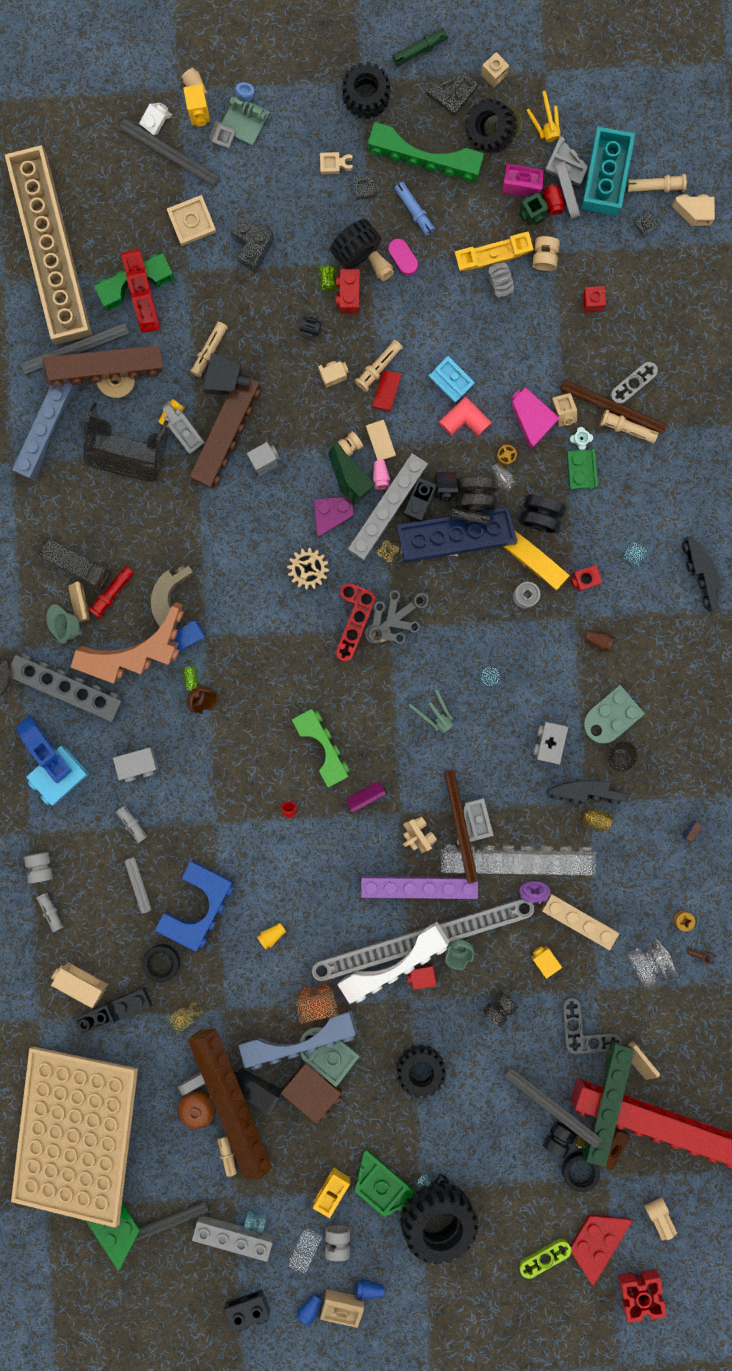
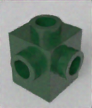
M539 192L529 195L522 200L519 215L529 226L533 223L537 225L545 219L548 206Z

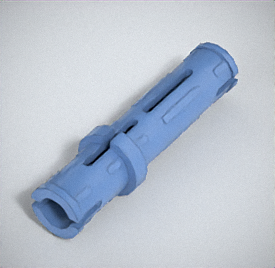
M400 182L399 184L403 191H401L398 185L395 186L394 190L412 214L413 221L418 223L424 235H430L426 227L432 233L435 231V227L427 218L426 211L421 209L405 185V182Z

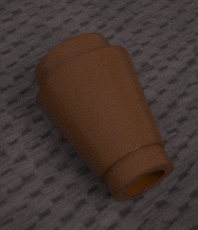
M591 630L588 631L585 641H588L603 652H610L615 640L614 637H611V634Z

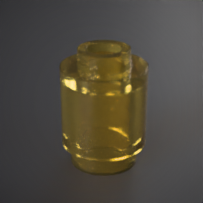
M590 808L589 811H585L583 821L587 827L599 831H609L613 817L609 816V813Z

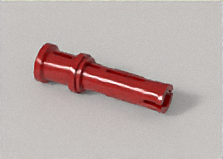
M124 566L105 592L99 594L96 602L87 609L102 619L103 613L109 606L113 605L112 601L135 573L127 566Z

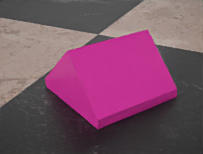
M506 163L501 193L524 197L538 192L540 194L543 186L544 170Z

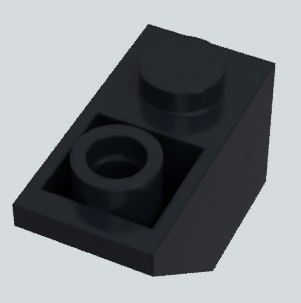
M437 472L435 474V484L437 485L435 488V498H439V501H451V498H454L458 493L456 472Z
M419 478L403 516L416 522L422 521L437 485Z

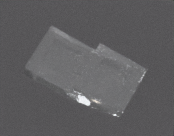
M304 1228L287 1266L305 1274L322 1236Z

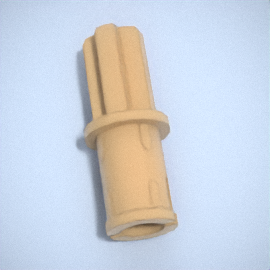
M227 1136L219 1137L217 1141L220 1148V1159H223L226 1176H234L237 1173L233 1159L234 1152H232Z

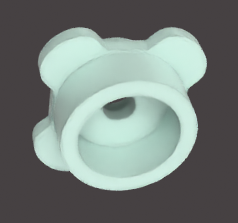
M579 427L577 433L570 437L571 443H575L580 450H584L588 442L593 440L592 434H589L583 427Z

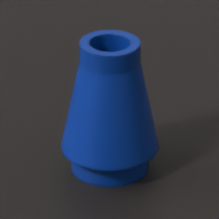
M363 1279L356 1282V1298H360V1300L383 1298L384 1285L375 1284Z
M314 1293L297 1310L298 1314L296 1317L309 1326L316 1317L323 1301L322 1298Z

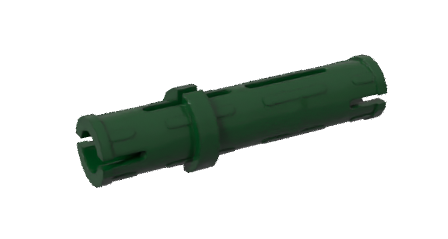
M444 28L429 36H423L422 40L393 54L392 57L395 59L396 66H400L402 63L426 50H432L435 45L447 40L448 36L445 35L446 31Z

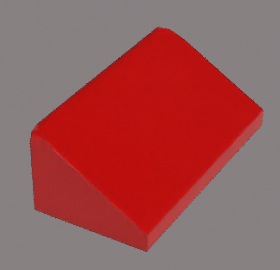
M383 370L372 405L373 408L391 412L401 380V373Z

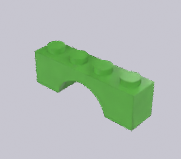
M311 709L292 719V722L301 737H313L323 745L326 758L319 772L329 788L349 777L347 773L350 770L345 761L341 763L338 757L341 753L336 744L332 746L329 741L332 736L327 727L323 729L320 722L323 720L318 710L314 712Z

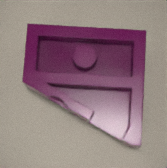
M345 497L314 500L317 537H321L329 530L334 529L342 522L354 516L353 504Z

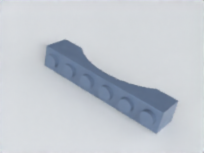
M67 383L56 388L52 387V385L50 386L12 469L14 472L35 482L42 467L55 426L64 409L74 397L79 385Z
M348 1011L331 1017L318 1034L303 1042L278 1044L258 1038L240 1044L239 1049L244 1067H251V1070L263 1067L262 1063L268 1061L271 1065L280 1062V1058L285 1056L288 1059L299 1056L298 1052L306 1050V1054L317 1051L318 1046L324 1045L325 1048L336 1045L335 1041L343 1040V1043L354 1040L358 1030L352 1011Z

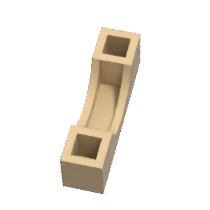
M550 893L547 902H543L540 907L542 912L608 950L611 949L619 935L616 930L583 913Z

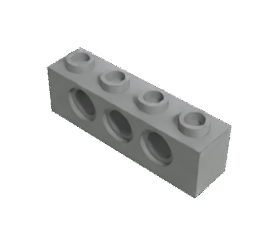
M202 1215L198 1218L192 1241L267 1262L274 1235Z

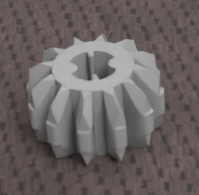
M503 262L489 267V278L496 296L504 297L513 293L514 285L508 265Z

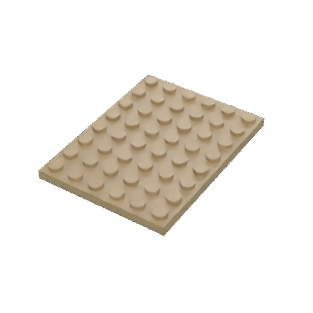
M38 1047L29 1048L11 1202L114 1228L119 1226L138 1068Z

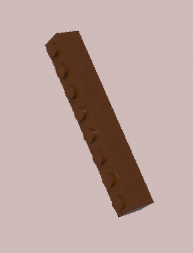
M216 1029L199 1030L187 1040L240 1170L246 1179H261L272 1169V1165Z

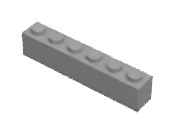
M413 453L410 455L349 546L348 552L363 562L366 560L415 487L418 479L421 478L427 469L428 463Z

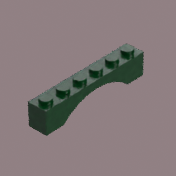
M613 1041L610 1043L601 1098L591 1130L602 1138V1142L597 1148H594L587 1142L585 1143L582 1157L587 1163L606 1167L635 1049L628 1045Z

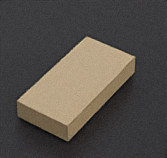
M381 420L366 425L377 460H387L396 457L385 421Z

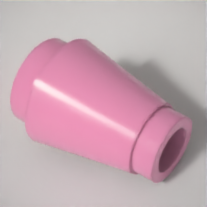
M384 460L374 462L372 482L375 484L376 490H385L390 487L391 479Z

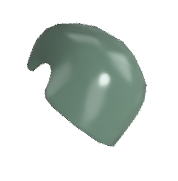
M461 939L449 943L445 951V963L454 970L465 969L466 964L469 961L472 962L474 958V948L472 945Z

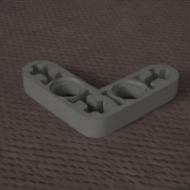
M571 996L564 999L562 1010L565 1046L570 1053L608 1052L610 1043H604L605 1047L602 1048L603 1042L601 1037H604V1041H610L611 1037H614L615 1040H618L616 1043L622 1044L620 1036L615 1032L583 1034L580 1002ZM570 1001L576 1004V1007H573L574 1015L578 1014L577 1017H567V1014L571 1015L570 1009L566 1007V1005L570 1004ZM576 1020L578 1027L575 1030L568 1029L569 1021ZM568 1034L575 1035V1040L577 1043H579V1045L576 1046V1049H573L572 1046H569V1044L573 1043L572 1036H568ZM591 1038L598 1039L599 1044L596 1048L589 1047L588 1042Z

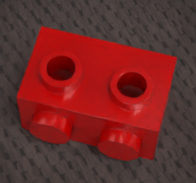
M340 269V275L336 277V287H340V294H336V306H340V313L359 314L360 269Z

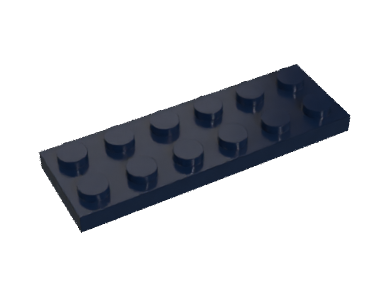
M509 507L396 526L404 563L517 543Z

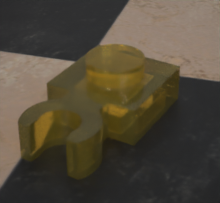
M193 1001L188 1010L185 1006H182L167 1017L177 1033H180L195 1022L192 1018L193 1016H200L203 1013V1009L198 1012L194 1011L193 1006L198 1003L197 1001Z

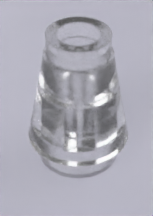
M496 463L491 467L490 470L499 488L503 489L504 492L509 491L517 484L515 481L516 477L500 463Z

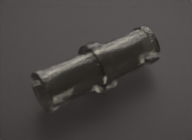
M452 506L450 518L465 520L470 524L475 522L488 526L490 513L473 511V508L464 509Z

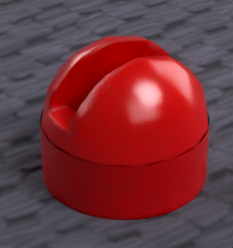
M287 801L282 804L281 811L283 816L292 818L296 815L297 807L294 802Z

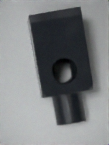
M211 353L203 390L206 394L236 395L238 386L249 388L251 377L241 375L242 368L240 364Z

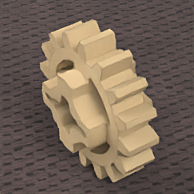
M311 548L308 549V552L301 549L300 555L295 552L296 558L289 559L293 564L287 566L288 569L292 570L288 575L289 577L294 576L292 583L299 582L298 588L305 585V589L308 590L309 586L312 585V588L316 589L315 584L322 585L321 579H327L324 573L329 572V569L324 566L328 565V561H322L325 556H318V550L312 553ZM304 557H310V558H309L308 560H306V561H301V560H300V559H302V558H304ZM317 560L321 565V571L316 569L315 564ZM310 564L314 572L309 571L305 573L303 566L308 567ZM296 567L301 570L300 578L296 574ZM310 577H316L313 581H307Z

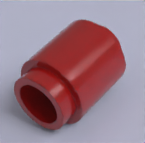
M557 184L547 186L543 194L548 206L547 211H549V215L563 213L565 202L562 187Z

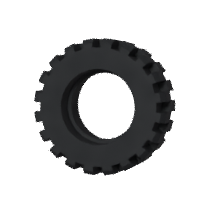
M438 1182L431 1183L432 1186L427 1187L425 1185L421 1187L420 1191L416 1190L412 1193L411 1199L408 1198L406 1200V1207H403L401 1210V1230L409 1250L419 1260L423 1259L424 1262L430 1264L432 1261L434 1264H441V1262L450 1263L452 1259L462 1257L461 1254L463 1252L466 1253L470 1249L469 1245L474 1243L475 1235L478 1233V1219L470 1200L457 1186L451 1185L450 1187L449 1183H442L441 1185H438ZM439 1214L454 1215L452 1222L444 1230L434 1233L424 1231L425 1225L434 1216Z

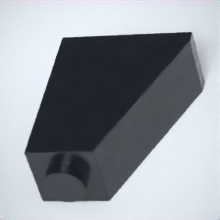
M242 1068L239 1069L238 1073L234 1071L244 1099L270 1116L279 1100L281 1088Z

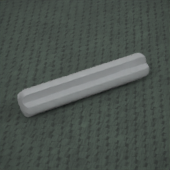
M134 857L126 859L125 865L142 914L150 912L152 908Z

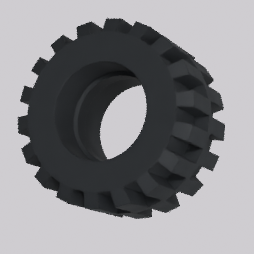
M366 62V65L358 63V67L352 66L351 72L347 71L346 78L343 79V101L346 103L347 110L351 109V114L355 116L358 113V118H362L363 115L366 116V119H370V115L378 116V111L382 113L390 99L388 75L385 74L383 68L378 69L377 64L371 66V62ZM370 84L376 88L377 92L370 97H362L355 90L360 85Z
M487 98L486 101L480 100L479 105L474 104L472 106L473 111L469 110L467 113L469 119H465V123L468 124L465 127V132L469 134L466 136L477 148L490 153L492 151L500 152L499 148L502 150L506 149V144H511V137L516 135L514 129H517V124L514 123L517 120L516 116L513 115L512 109L496 99ZM497 115L498 128L492 135L486 137L484 134V124L488 118Z
M361 219L349 225L335 238L330 247V252L344 269H351L360 265L371 253L375 252L382 239L367 219Z
M419 1044V1047L414 1045L411 1046L410 1050L406 1049L404 1054L400 1055L399 1062H397L398 1082L401 1084L403 1091L406 1090L410 1096L412 1094L415 1095V1098L423 1096L424 1099L429 1094L431 1096L435 1095V1091L439 1092L441 1085H444V1078L446 1077L445 1065L441 1055L439 1056L438 1051L432 1050L428 1045L423 1047V1045ZM417 1062H426L431 1065L433 1072L428 1079L417 1081L410 1076V1068Z

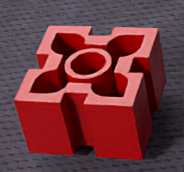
M656 1269L641 1271V1277H635L633 1273L618 1275L620 1292L623 1296L621 1298L623 1313L627 1323L643 1321V1316L649 1315L651 1320L666 1317L664 1300L660 1295L663 1294L661 1278Z

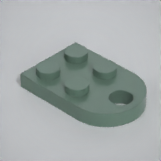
M618 685L587 712L583 723L584 730L591 740L597 743H609L618 738L645 713L622 686ZM593 725H598L601 728V733L598 736H594L591 733Z
M313 1027L307 1030L299 1042L305 1041L308 1035L315 1036L323 1027ZM342 1040L335 1041L336 1045L325 1048L324 1045L318 1046L317 1051L306 1054V1050L299 1052L305 1062L335 1087L339 1085L361 1056L349 1045L343 1043Z

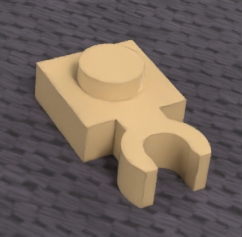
M339 152L320 153L321 174H340L339 169L342 168L348 172L352 171L353 165H346V161H352V155L347 154L343 158H339Z

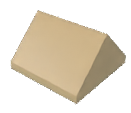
M326 1289L320 1320L358 1328L364 1311V1300L356 1298L355 1295Z

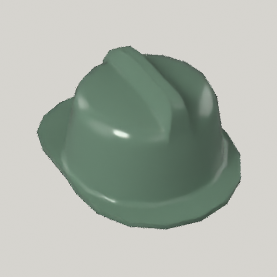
M53 604L49 607L46 616L47 625L60 643L64 644L67 640L74 639L77 635L82 634L79 620L75 615L65 612L58 604Z

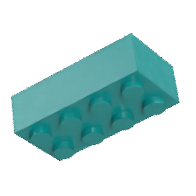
M597 127L591 149L581 210L618 216L622 208L635 133Z

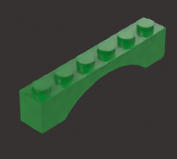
M377 122L373 124L368 142V151L375 156L385 155L393 161H406L411 166L417 167L420 165L431 172L441 171L449 177L459 176L467 182H477L484 157L483 152L468 148L448 154L424 152L406 143L393 127Z

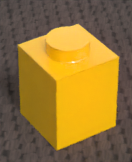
M540 946L533 951L534 955L531 958L546 979L562 968L547 946L544 948Z

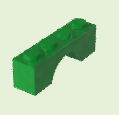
M163 253L160 255L154 254L149 260L144 262L149 281L157 287L175 279ZM121 270L114 277L102 279L94 286L106 311L124 304V294L129 286L126 271Z

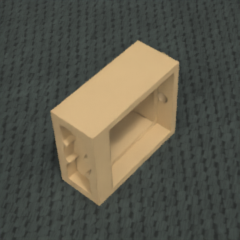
M69 962L64 966L61 965L59 969L57 968L51 978L54 980L51 986L91 1008L100 1001L108 986L104 981Z

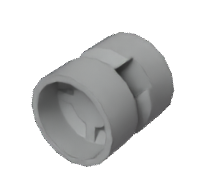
M532 582L521 583L513 592L514 603L523 609L532 607L540 599V590Z
M49 852L24 856L25 867L29 869L26 873L28 883L53 879L52 868L48 867L50 863Z
M342 1225L327 1227L325 1232V1241L327 1242L325 1245V1258L330 1261L348 1260L350 1258V1245L348 1244L350 1242V1228Z

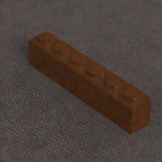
M159 345L44 357L42 362L46 386L52 385L54 388L61 387L67 383L80 385L85 381L99 383L104 379L118 381L122 377L136 379L140 375L155 377L163 369Z
M251 379L249 388L238 386L236 395L227 396L190 475L191 480L210 489H213L214 485L218 486L221 480V475L219 474L222 468L225 469L230 460L227 457L230 451L233 452L238 443L236 438L238 434L243 433L246 426L244 421L246 417L251 416L254 409L252 404L254 400L259 399L262 392L259 382Z

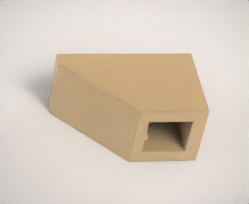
M687 194L676 197L672 203V207L691 226H710L715 220L714 197H709L705 194L690 197Z

